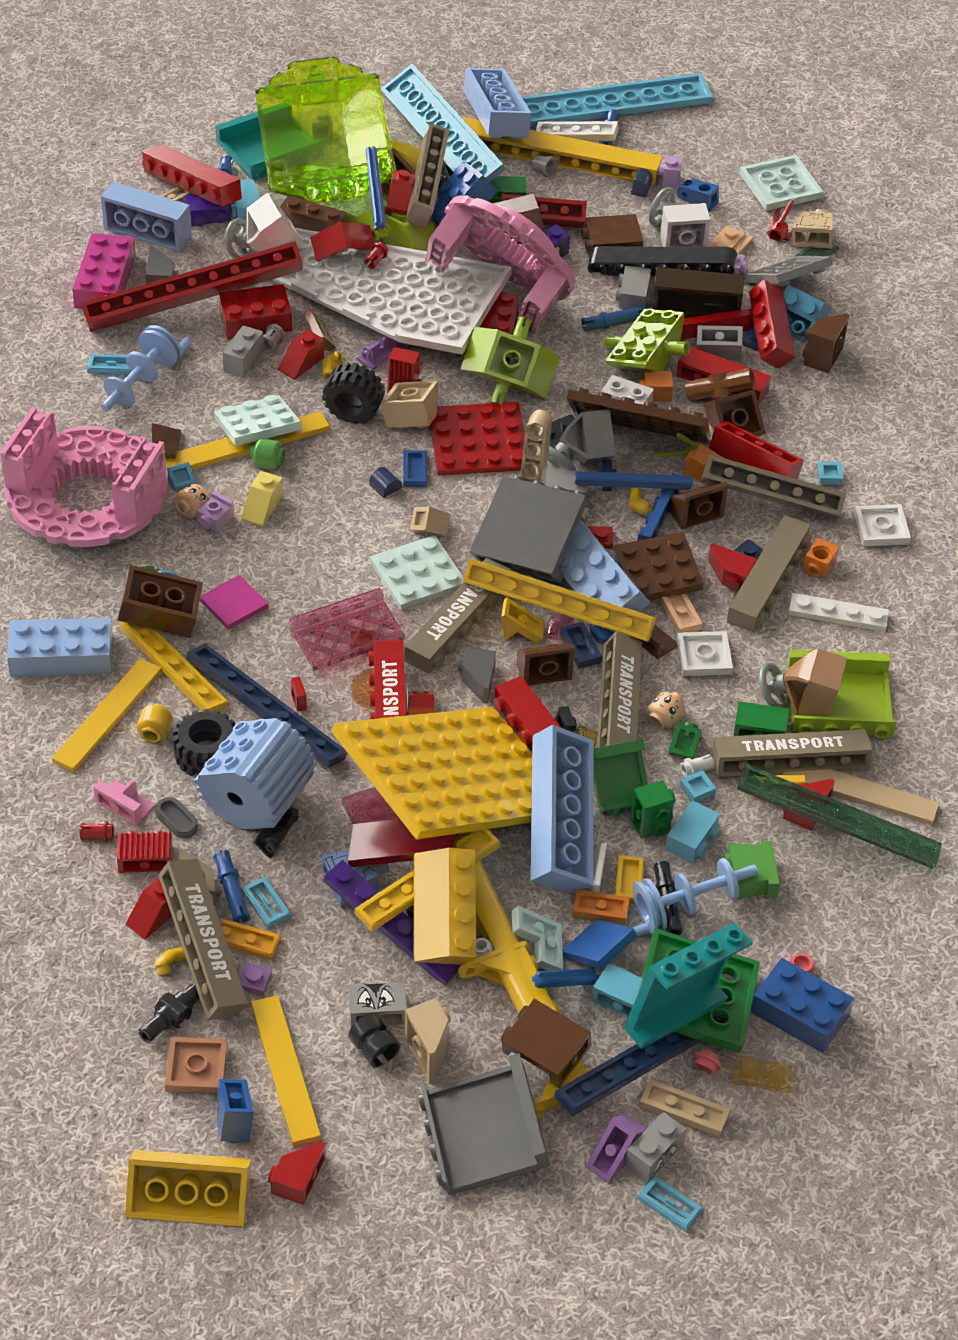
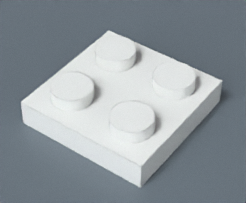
M902 504L855 506L854 516L863 547L910 544L911 536Z
M727 631L677 633V645L683 676L732 675L733 664Z

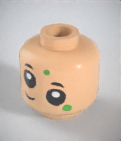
M192 484L177 493L175 505L182 516L194 519L197 517V510L210 499V495L202 486Z
M669 692L660 693L648 707L649 720L662 730L675 727L686 712L683 704L684 699L676 692H672V694Z

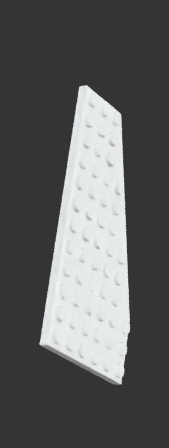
M295 228L304 242L298 247L303 271L276 278L272 281L284 284L285 287L400 343L463 354L469 345L474 328L480 327L512 275V271L509 266L454 257L442 273L439 271L440 266L434 265L431 260L429 263L425 261L426 251L385 244L388 247V255L380 260L375 269L367 267L371 261L367 265L364 264L365 257L371 252L368 250L345 249L319 262L315 260L310 239L311 236L319 232Z

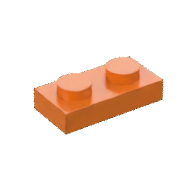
M576 889L572 917L588 920L599 919L626 925L630 897Z

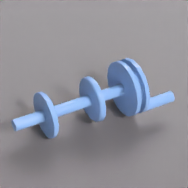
M154 325L147 327L138 338L139 347L143 353L133 351L126 358L127 366L131 373L124 381L117 377H109L104 381V390L109 397L101 405L102 409L108 412L116 402L127 407L132 406L136 400L135 393L131 388L132 384L138 378L146 382L154 381L158 376V369L154 362L167 368L174 366L181 358L183 352L191 345L192 341L185 337L179 343L166 329Z
M721 858L717 862L719 877L691 886L684 874L677 873L674 876L676 891L661 897L650 879L646 878L642 882H634V902L644 924L632 928H634L637 937L648 933L653 934L655 928L665 930L667 928L665 906L680 902L685 912L692 915L696 912L695 896L720 887L723 888L730 899H737L739 897L737 881L758 875L756 865L753 864L733 871L730 863L725 858Z

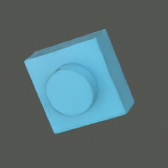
M818 462L819 485H843L844 477L841 462Z
M703 770L680 780V787L691 801L699 802L716 794L715 785Z

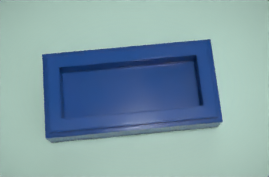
M404 450L403 487H427L426 450Z

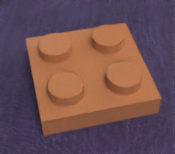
M170 1037L165 1092L218 1094V1079L225 1078L227 1039Z

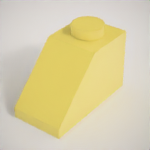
M260 471L250 486L241 520L258 526H264L283 497L282 477Z

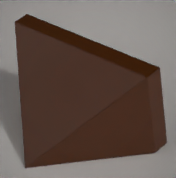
M152 423V443L164 442L165 459L176 458L182 435L181 430Z

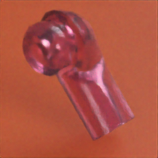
M560 613L552 615L548 620L545 637L556 640L560 627L570 625L574 618Z

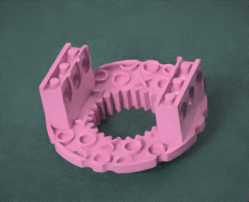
M470 196L454 197L445 208L444 212L447 215L429 238L425 261L429 263L431 260L434 265L440 266L439 271L443 273L461 247L464 246L478 261L511 267L512 275L508 281L529 292L523 301L522 311L518 316L525 317L524 325L527 318L532 321L530 325L532 327L531 332L535 334L557 301L566 299L575 288V278L571 268L560 257V253L554 248L548 236L523 215L507 207L495 205L479 198L473 199Z
M36 407L30 409L0 452L5 481L7 507L11 509L12 517L28 533L35 537H44L47 539V542L53 544L66 543L70 547H94L110 544L114 539L123 540L150 524L152 516L162 510L163 499L167 498L168 473L165 462L164 442L159 441L156 444L146 441V437L143 436L141 438L128 436L122 430H106L104 427L97 426L69 428L57 434L54 412L49 411L48 414L38 412ZM95 473L98 477L106 475L107 480L113 478L111 483L113 502H110L108 507L103 506L102 511L93 509L92 513H88L87 510L78 513V510L75 509L69 512V507L62 508V504L57 503L56 498H54L56 495L55 490L60 489V484L65 485L66 479L74 480L76 475L82 478L84 474L91 477Z

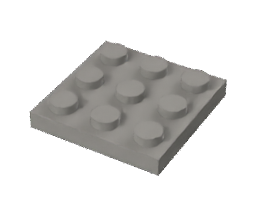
M796 256L743 274L744 281L746 283H754V286H757L763 280L773 285L776 284L777 287L789 284L791 279L801 280L807 278L808 273L818 274L825 272V268L832 266L833 262L831 256Z

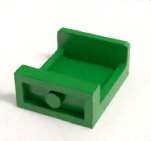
M643 740L594 748L593 782L600 812L607 811L608 816L623 813L624 807L632 806L634 789L648 785L642 751L645 750Z

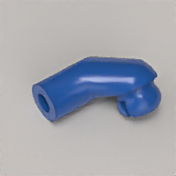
M591 624L589 628L590 633L599 644H604L614 634L610 633L607 628Z

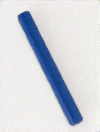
M374 146L367 147L365 151L374 228L377 230L384 229L386 222L377 148Z
M577 471L575 473V485L690 490L692 487V477L686 475Z

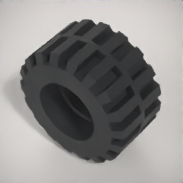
M348 362L338 365L332 371L323 389L322 400L325 401V407L329 408V412L332 415H336L337 419L353 422L354 424L359 422L364 424L368 420L371 421L376 415L385 395L384 383H381L382 379L376 376L372 369L369 370L367 366H360L358 363L351 365Z
M203 709V712L196 710L192 712V715L186 714L183 716V721L179 720L176 728L173 730L175 761L177 765L180 764V769L183 772L188 770V775L192 777L195 773L199 774L205 767V763L217 752L219 745L232 733L235 726L233 719H229V716L225 713L221 715L220 711L217 710L209 712V709ZM202 741H213V742H215V743L210 744V745H199V744H197V743L202 742Z

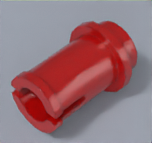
M382 242L375 243L372 246V251L365 257L364 264L367 265L371 261L367 267L375 269L380 260L388 255V247Z
M104 821V824H80V828H82L79 830L81 840H104V842H108V840L114 839V824H109L108 821Z

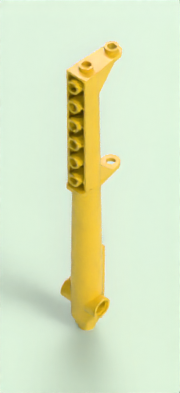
M468 832L458 833L457 841L468 835ZM481 860L475 863L476 925L482 934V938L491 942L493 951L462 964L458 969L460 977L481 976L503 985L518 1014L525 1005L529 1006L534 998L560 1013L556 1000H551L548 995L549 988H536L534 982H532V977L535 976L538 970L536 959L533 955H529L527 941L519 942L517 936L512 933V925ZM582 1059L561 1087L590 1071L589 1068H584ZM550 1080L542 1096L533 1099L538 1118L543 1116L546 1110L561 1105L554 1097L556 1090L559 1088L551 1084Z

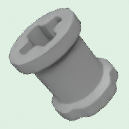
M276 324L267 327L266 333L263 335L265 351L273 353L277 348L278 342L283 341L285 332L282 327Z

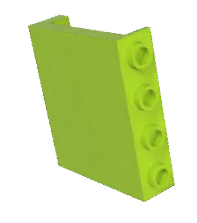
M790 650L787 669L807 654L813 652V650ZM828 651L847 657L839 691L829 717L795 715L790 701L792 733L866 729L868 736H875L879 739L893 737L897 721L892 716L888 676L890 654Z

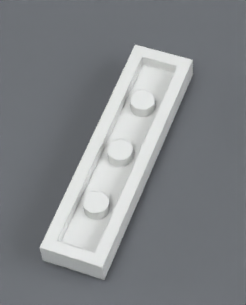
M618 121L538 122L536 131L584 141L608 142L615 141L619 126Z
M792 593L788 615L885 632L889 610Z

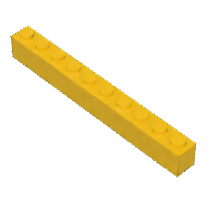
M462 117L465 123L494 154L533 161L536 155L553 156L558 160V167L634 181L638 169L643 168L652 174L653 181L651 185L654 186L659 177L660 164H662V156L533 130H529V137H522L521 139H513L510 136L492 138L487 135L480 120Z

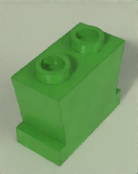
M761 841L760 845L729 843L728 853L724 854L723 858L730 863L733 871L753 864L756 865L758 875L737 881L739 886V897L737 899L766 894V899L777 898L780 882L772 841Z

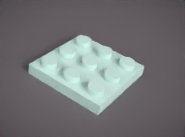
M797 155L740 167L739 174L765 211L786 207L790 200H794L793 205L823 197V190Z
M268 395L261 400H249L241 405L225 406L221 410L214 411L217 423L235 446L255 442L260 438L267 439L302 429L301 421L279 395Z
M435 535L370 556V563L400 610L454 592L463 584L464 577Z

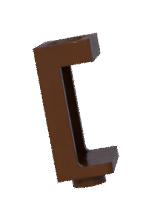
M636 214L586 217L585 226H582V239H586V253H591L594 247L599 246L643 247L644 240Z
M535 998L529 1006L525 1005L520 1010L517 1021L512 1027H507L501 1036L504 1054L508 1056L511 1052L515 1054L520 1053L521 1058L549 1074L550 1083L558 1088L561 1087L592 1046L590 1031Z

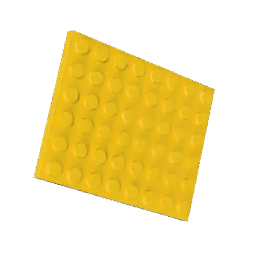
M493 707L334 723L331 732L415 839L526 824L532 821V753Z

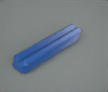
M594 968L536 972L535 976L532 977V982H534L536 988L594 985L596 980L599 979V975L596 974V969Z

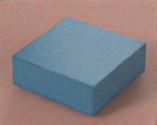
M189 462L166 468L173 491L196 484Z

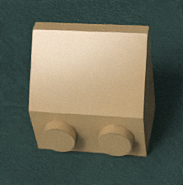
M439 382L396 383L381 402L386 427L396 429L428 427L437 416Z
M436 998L405 1010V1042L428 1083L434 1082L447 1051L448 1039L450 1038L448 1023L451 1022L449 1012L446 1007L440 1006Z

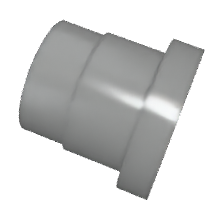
M536 155L533 159L532 167L544 176L550 177L557 171L558 160L553 156Z

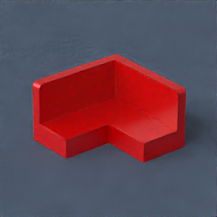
M339 222L310 237L315 260L319 262L345 249L372 251V246L374 245L371 227L368 224Z

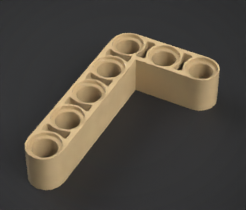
M544 410L534 411L526 426L520 477L528 482L533 483L536 480L545 484L552 417ZM586 507L580 518L583 523L589 511V508Z

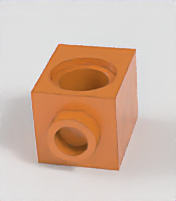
M817 538L805 556L803 571L808 572L813 577L818 576L825 579L837 562L840 546Z

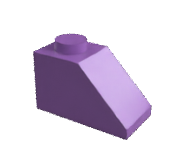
M626 1114L613 1117L585 1167L610 1183L625 1166L627 1149L647 1128Z

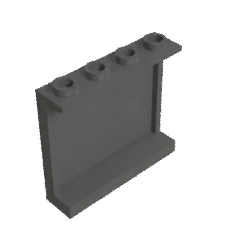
M503 475L470 553L478 561L483 562L486 558H489L510 568L511 571L561 584L564 574L559 570L561 562L585 507L593 509L594 505L589 501L588 496L581 491H574L573 493L560 486L555 485L552 488L540 481L534 480L532 483L516 475L513 477Z
M520 1053L508 1056L511 1066L428 1090L425 1082H420L422 1094L418 1095V1100L422 1112L427 1111L428 1118L423 1119L427 1135H432L434 1143L429 1144L433 1161L438 1160L440 1167L435 1169V1174L439 1186H445L448 1194L464 1192L550 1166Z

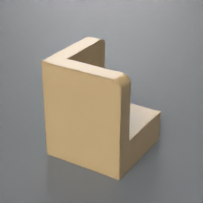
M414 507L410 530L447 536L451 514L432 507Z

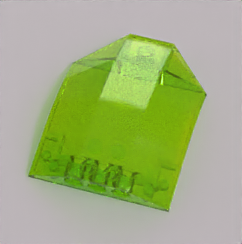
M332 56L292 61L287 65L288 69L282 74L278 72L269 79L267 86L259 87L255 90L270 192L285 196L289 195L315 203L361 197L364 193L370 191L365 149L373 146L377 148L381 184L392 179L396 167L389 138L379 75L374 73L366 74L362 68L353 64H348L347 66L340 63V59Z

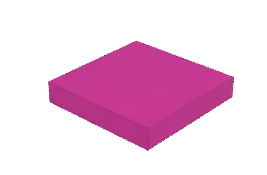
M240 575L200 596V602L228 630L268 609V602Z

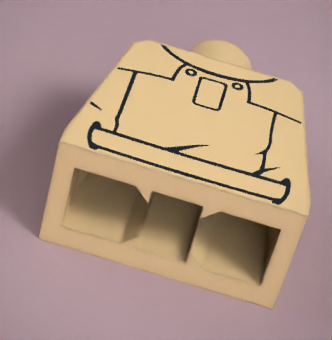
M817 209L815 212H802L792 226V246L832 249L833 214L822 209Z

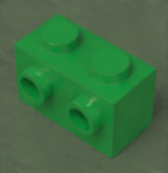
M663 780L634 789L630 820L641 839L653 835L660 837L670 830L671 820H673V804H675L676 799L672 789H668Z

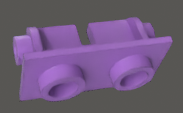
M384 335L380 338V342L376 341L370 346L365 347L361 355L357 357V360L374 369L388 359L394 347L403 349L404 346Z

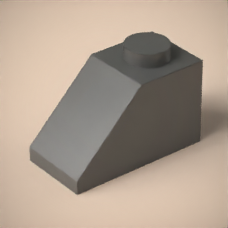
M150 247L146 269V284L179 275V272L175 271L173 260L155 247Z
M466 647L465 656H460L458 671L462 672V681L483 703H488L496 664V651Z

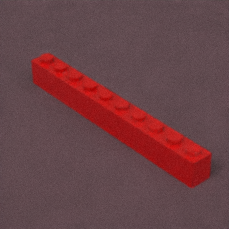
M296 241L81 302L89 330H99L218 295V292L238 290L303 271L302 259Z

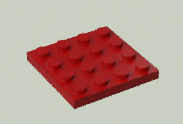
M506 402L502 405L498 403L437 406V416L430 424L437 475L521 471L525 433L519 402Z

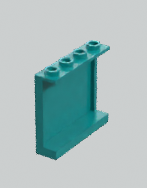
M288 101L215 126L216 141L232 157L249 179H262L267 175L282 172L287 168L300 166L304 162L313 159L317 160L324 156V140L315 141L292 116V105Z
M734 922L650 966L625 1023V1031L642 1049L725 1004L728 996L717 985L729 957L748 948L753 942Z

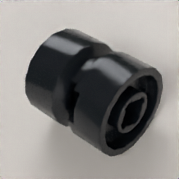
M368 1014L354 1023L348 1033L350 1041L357 1049H362L363 1057L373 1068L383 1065L377 1058L378 1055L383 1054L387 1061H390L398 1054L401 1047L400 1042L387 1030L386 1025L376 1014Z

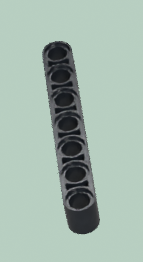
M599 246L591 250L587 269L590 273H601V275L606 276L624 274L625 265L651 269V276H656V267L733 274L738 253L731 247Z

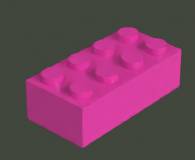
M102 233L91 234L72 288L74 308H82L81 302L126 289L136 258L134 237Z

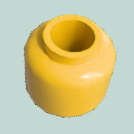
M148 705L142 709L136 726L137 731L147 742L156 743L163 741L169 735L173 723V715L163 705Z

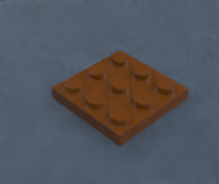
M684 532L614 545V553L618 564L648 600L703 590L704 583Z

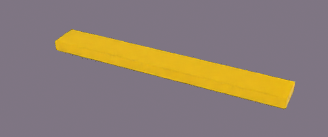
M319 411L298 417L301 421V430L267 439L277 440L281 444L330 431V426L322 412ZM227 437L177 451L176 458L165 459L166 468L189 462L193 470L250 454L251 446L255 445L257 441L235 446Z
M469 558L463 578L464 583L613 631L617 630L647 642L650 640L656 617Z

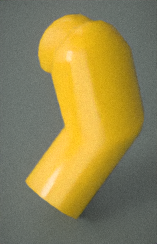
M336 351L323 360V379H329L332 371L338 365H342L345 358L342 352Z
M633 488L630 493L629 508L635 513L647 517L648 512L653 511V507L648 504V501L642 499L641 489Z
M183 947L168 949L155 960L154 966L157 967L158 975L169 974L171 972L170 963L187 960Z

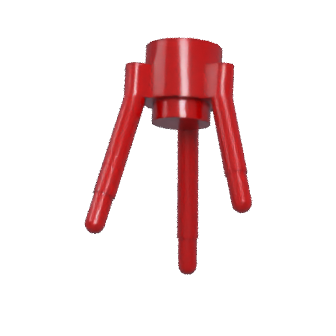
M790 200L779 221L777 219L780 209H776L771 226L767 231L770 239L782 242L783 240L788 241L792 236V231L788 233V224L784 220L791 210L794 200Z

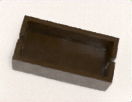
M656 267L652 309L683 312L684 318L741 310L744 275ZM705 303H708V304H719V305H705Z

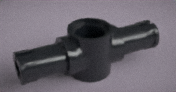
M194 981L182 992L179 991L175 995L168 992L158 1000L154 1010V1017L138 1030L139 1036L144 1042H152L163 1030H168L172 1026L179 1029V1025L185 1019L188 1020L191 1017L193 1004L200 999Z

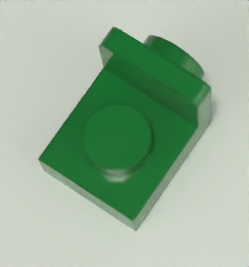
M690 722L677 723L668 753L685 759H694L699 740L702 738V730L698 729L696 724Z

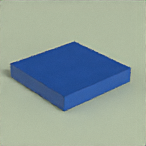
M596 919L563 949V957L567 960L602 969L637 937L634 928Z

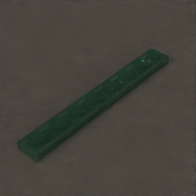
M749 764L744 766L737 790L934 869L937 865L942 846L941 842Z

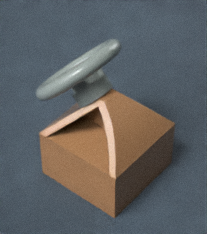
M818 648L793 664L785 673H782L775 664L765 663L759 671V685L762 695L769 706L782 708L788 706L790 698L795 715L829 717L839 691L847 657ZM769 670L770 680L767 685L766 674ZM770 693L776 695L781 703H777Z

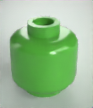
M260 438L255 445L251 446L249 456L250 459H253L255 467L274 471L283 465L286 450L277 440Z

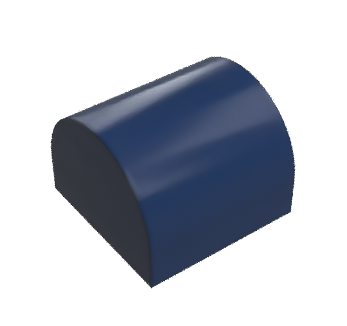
M638 169L631 195L647 196L653 181V176L648 170Z
M380 467L375 470L369 479V485L383 498L402 489V482L386 467Z

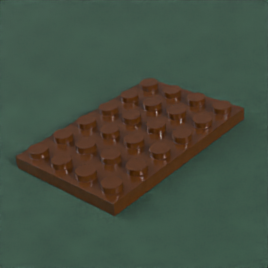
M576 387L575 390H568L567 400L576 417L582 412L610 409L611 423L672 437H677V433H680L692 441L710 442L709 424L707 418L703 417V413L690 411V414L680 412L681 409L667 406V409L657 408L658 405L652 402L638 404L634 403V399L628 397H621V400L614 399L612 395L598 392V395L590 394L589 390Z

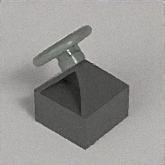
M610 409L582 412L566 428L555 449L549 446L548 461L556 468L576 471L575 466L569 461L571 456L582 465L602 463V459L612 460L616 454Z

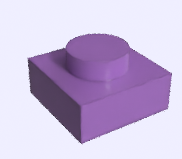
M246 962L239 977L242 988L246 992L263 996L272 976V969Z

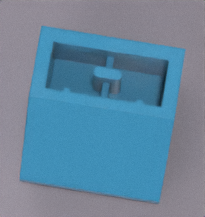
M788 284L783 295L790 333L792 337L805 342L808 328H812L816 320L827 318L832 307Z

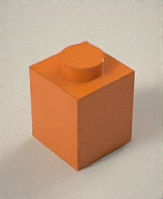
M645 371L644 380H640L639 384L654 389L653 401L671 402L673 392L672 371Z
M700 443L695 450L690 449L686 454L684 461L687 463L682 471L700 483L707 484L701 481L706 460L709 454L717 457L721 456Z

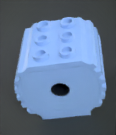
M276 718L239 722L234 726L228 738L219 745L217 752L205 763V767L195 778L194 782L198 784L196 789L198 792H201V799L206 800L205 804L207 807H211L213 809L212 812L215 815H220L221 820L224 822H229L241 830L275 827L314 775L313 769L317 764L316 761H313L315 758L314 753L310 752L312 748L310 745H306V739L298 735L299 732L290 727L291 725L288 722H282Z

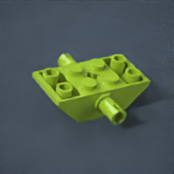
M387 203L383 204L386 222L384 229L377 230L374 228L372 209L350 219V223L370 225L374 243L380 240L393 246L426 252L429 238L436 230L431 218L426 229L405 222L407 215L385 211Z
M644 309L623 337L611 335L605 337V348L614 349L605 360L606 364L623 370L642 372L662 371L673 355L688 356L690 352L689 342H680L684 313L672 310Z
M518 317L513 335L488 328L475 327L460 370L496 383L490 403H496L499 396L498 404L502 405L505 402L509 388L543 399L547 397L560 356L540 344L526 340L530 325L532 324V321L528 318L524 327H522L525 317ZM512 357L516 364L509 365L506 360Z

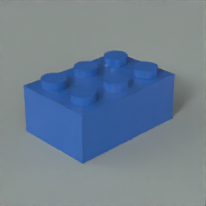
M464 162L455 169L454 174L447 181L441 184L440 189L437 191L431 219L439 226L447 215L444 212L445 208L456 196H470L473 199L479 198L489 201L498 190L483 174Z
M781 958L755 992L750 1012L824 1053L850 1016L854 997Z

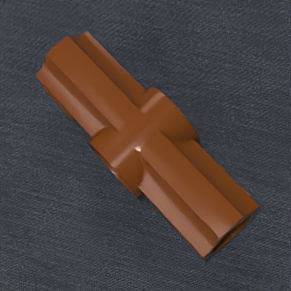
M752 368L709 375L707 378L685 382V394L689 401L729 395L735 391L755 387V375Z

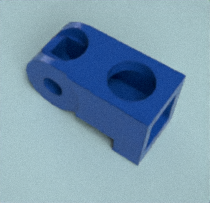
M689 178L677 189V196L687 202L695 204L705 203L707 210L710 212L719 203V185Z

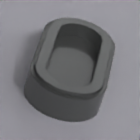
M166 797L157 802L155 806L156 816L175 836L188 838L197 832L198 822L196 817L179 800Z

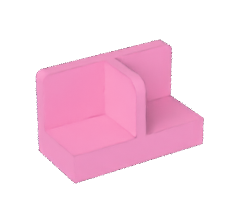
M100 780L93 786L95 802L135 826L155 807V803L137 793L136 782L130 780L125 786L118 781H114L109 786Z

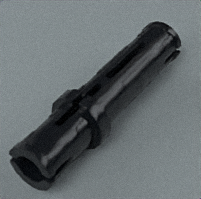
M667 861L656 862L653 865V870L657 882L655 887L660 897L675 892L676 888L671 876L670 863ZM677 903L665 906L667 918L666 932L681 935L683 928L681 927Z

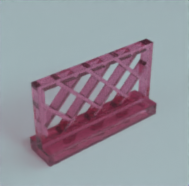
M380 587L291 617L289 622V632L293 639H296L313 671L368 653V651H373V641L405 639L403 631L384 601V594ZM382 610L384 617L382 620L370 616L371 613ZM358 619L363 622L359 628L348 624L349 620ZM367 622L378 625L377 632L364 629ZM331 626L340 628L337 635L325 631ZM383 627L394 630L395 634L386 636L382 635L381 632ZM344 630L356 633L354 640L341 637ZM312 634L318 637L315 643L304 640L302 636ZM361 635L373 638L372 642L368 644L360 643L358 640ZM322 638L334 641L331 648L319 645ZM338 643L351 646L345 652L335 650ZM315 651L328 654L325 659L316 661L313 656Z

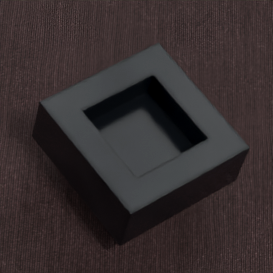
M569 706L559 707L555 717L556 722L561 728L575 732L577 723L575 717H572Z

